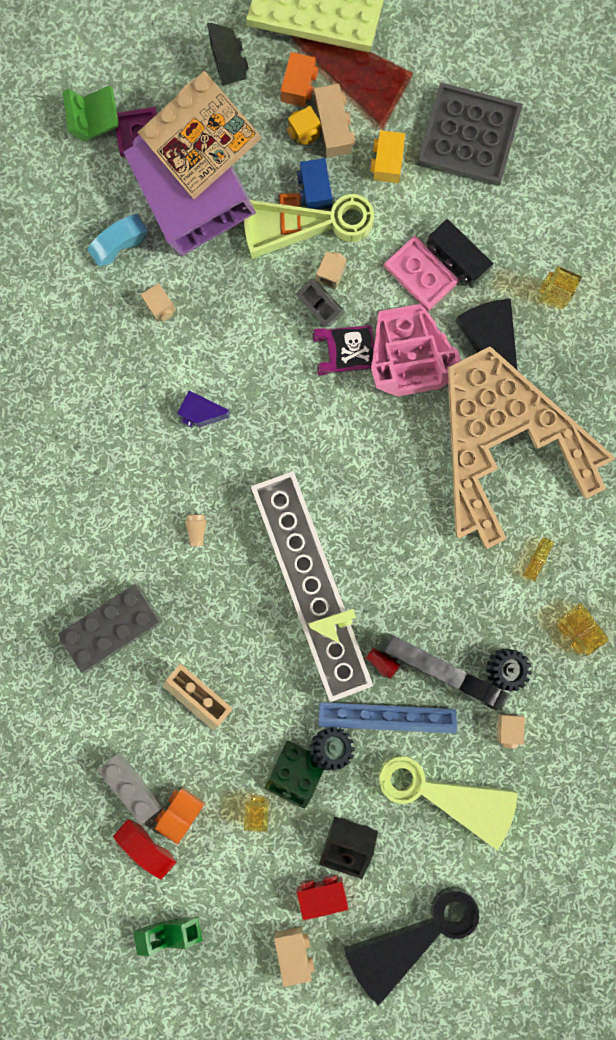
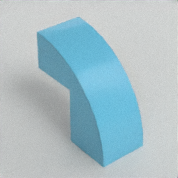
M137 214L125 217L99 234L87 250L98 266L111 264L121 249L140 245L148 233V229Z

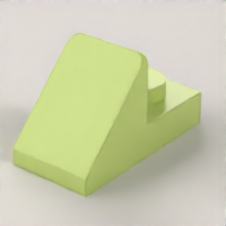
M351 609L309 623V627L340 643L334 625L338 624L339 628L353 624L351 619L356 618L354 610Z

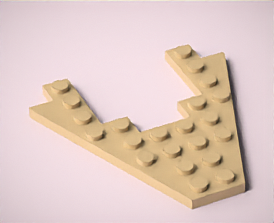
M487 347L448 367L455 535L458 539L476 530L485 549L507 539L478 479L498 469L489 448L526 429L536 449L554 440L557 441L584 499L606 489L597 469L615 460V457L494 349Z

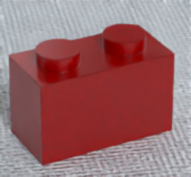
M328 875L323 878V881L315 883L314 880H307L301 882V886L297 887V896L303 921L349 910L342 876Z

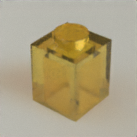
M251 795V798L246 799L244 831L267 832L270 800L265 799V796Z

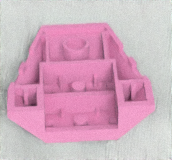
M422 304L379 311L371 366L376 388L398 397L441 389L448 384V367L461 361L458 350L450 345L447 341V336L436 327V322Z

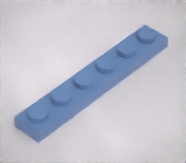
M322 702L319 705V727L454 734L457 732L456 709Z

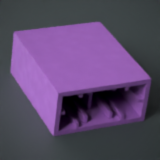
M140 135L134 139L133 146L123 152L167 242L181 256L256 214L233 166L227 169L197 198L193 199Z

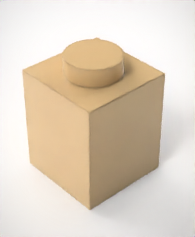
M326 251L316 274V280L319 283L337 289L346 267V259L343 255L337 252L330 253Z
M159 283L140 294L157 322L168 320L173 316V312L176 311L173 303Z
M498 714L497 742L503 744L504 748L516 749L517 745H524L525 717L522 715Z

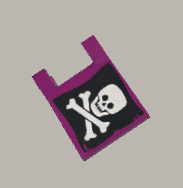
M371 325L338 329H314L312 334L313 342L327 340L330 363H319V366H317L318 376L371 369L374 353Z

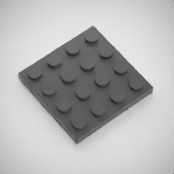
M440 82L417 164L500 186L523 104Z

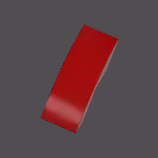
M130 819L113 835L115 841L130 858L160 880L177 863L167 849L153 842L142 825Z

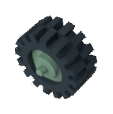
M337 727L327 728L319 731L318 735L313 737L312 740L314 742L310 743V747L313 750L310 751V755H314L315 758L312 760L314 763H319L317 765L319 768H324L326 771L342 769L350 763V759H353L354 755L351 752L355 751V747H351V743H354L353 739H348L350 734L348 732L343 733L344 729H337Z

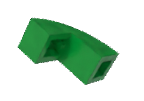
M185 917L159 922L133 931L138 956H151L166 948L187 949L203 941L199 917Z

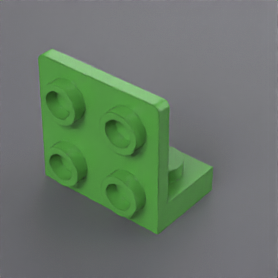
M111 86L104 87L84 97L71 89L62 91L67 127L70 134L85 142L118 128L115 98Z

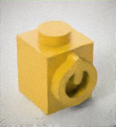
M311 106L291 114L288 118V135L291 140L295 139L298 145L312 144L320 137L321 122Z

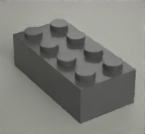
M134 584L58 633V636L80 672L84 673L90 671L163 622L140 585Z

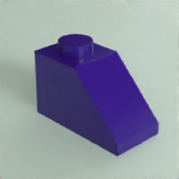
M189 390L177 415L181 418L180 422L190 428L193 425L200 428L229 418L230 412L228 409Z

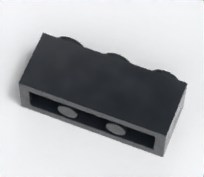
M448 218L428 236L426 243L428 249L434 255L442 258L443 264L449 270L453 269L464 285H469L473 288L490 272L494 263Z

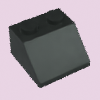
M211 22L207 23L211 50L222 86L245 80L246 71L249 70L246 57H242L240 53L243 51L240 37L236 38L233 29Z
M334 816L319 865L363 879L375 852L378 830Z

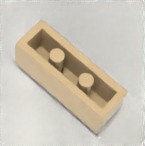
M339 84L314 88V102L318 119L321 122V135L326 158L350 154L352 145H355L353 131L349 132L348 125H351L349 111L345 112L344 105H346L345 92H341Z
M182 664L174 670L162 685L213 731L233 709Z

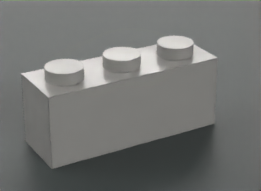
M121 752L97 770L140 825L146 822L163 806Z

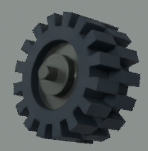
M512 649L495 651L496 655L492 654L490 656L493 659L492 662H487V665H490V669H486V673H490V676H487L488 679L493 681L492 684L499 689L518 691L519 687L524 688L526 685L523 682H529L530 680L527 678V674H532V671L528 670L531 667V663L526 662L529 660L528 657L523 656L524 653Z

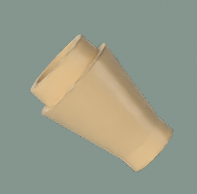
M205 514L187 515L185 524L190 546H203L207 523Z

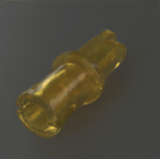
M544 537L541 539L534 554L530 555L531 560L522 576L531 581H536L543 565L547 564L546 559L554 545L552 540Z

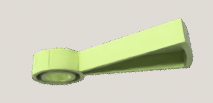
M348 194L339 198L334 203L331 212L250 200L256 214L244 220V228L248 248L253 259L331 229L341 240L358 242L367 237L371 232L374 222V211L372 205L365 197L356 194ZM356 210L362 215V220L356 225H349L343 221L342 216L346 211ZM280 213H284L285 230H298L297 215H300L301 231L281 235Z
M406 755L392 756L382 764L378 775L379 784L382 792L389 800L399 804H407L415 801L422 794L498 851L508 833L515 813L518 796L515 790L425 781V774L419 763ZM399 768H405L412 774L410 786L402 790L393 787L391 784V775Z

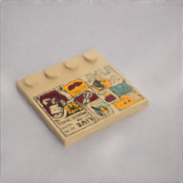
M205 71L138 131V134L193 199L197 198L262 139L260 134Z

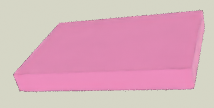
M415 235L383 265L427 311L432 309L460 282Z

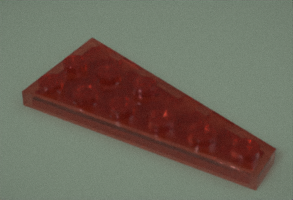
M291 35V39L308 56L316 57L319 67L326 71L332 77V80L339 84L340 88L356 101L369 116H372L384 130L411 81L413 73L372 52Z

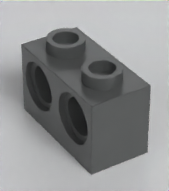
M311 278L296 293L298 298L325 327H331L345 313L343 308L316 279Z

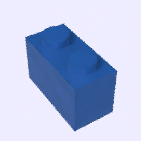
M326 158L300 162V170L296 172L298 184L303 185V191H300L302 205L306 204V208L316 210L332 208L333 199Z

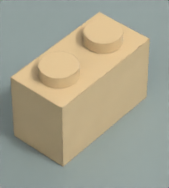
M302 927L275 932L274 941L283 987L310 982L311 973L315 972L313 957L308 958L307 948H310L308 933L304 934Z

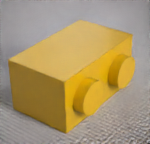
M380 130L379 139L374 138L373 152H377L376 159L371 161L370 172L374 173L373 180L399 183L405 133Z

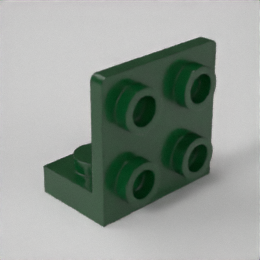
M286 741L264 789L305 809L312 799L324 768H319L317 766L319 763L313 762L312 759L315 757L310 755V751L290 741Z

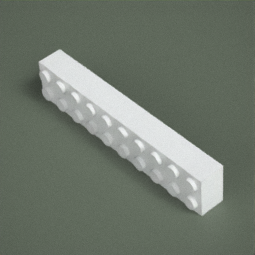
M294 471L251 486L329 701L332 702L372 687L373 683L351 625L339 628L338 624L334 625L340 643L309 627V623L345 612V608Z

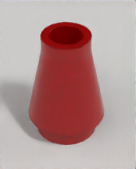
M375 648L366 657L383 678L391 679L401 666L397 663V659Z

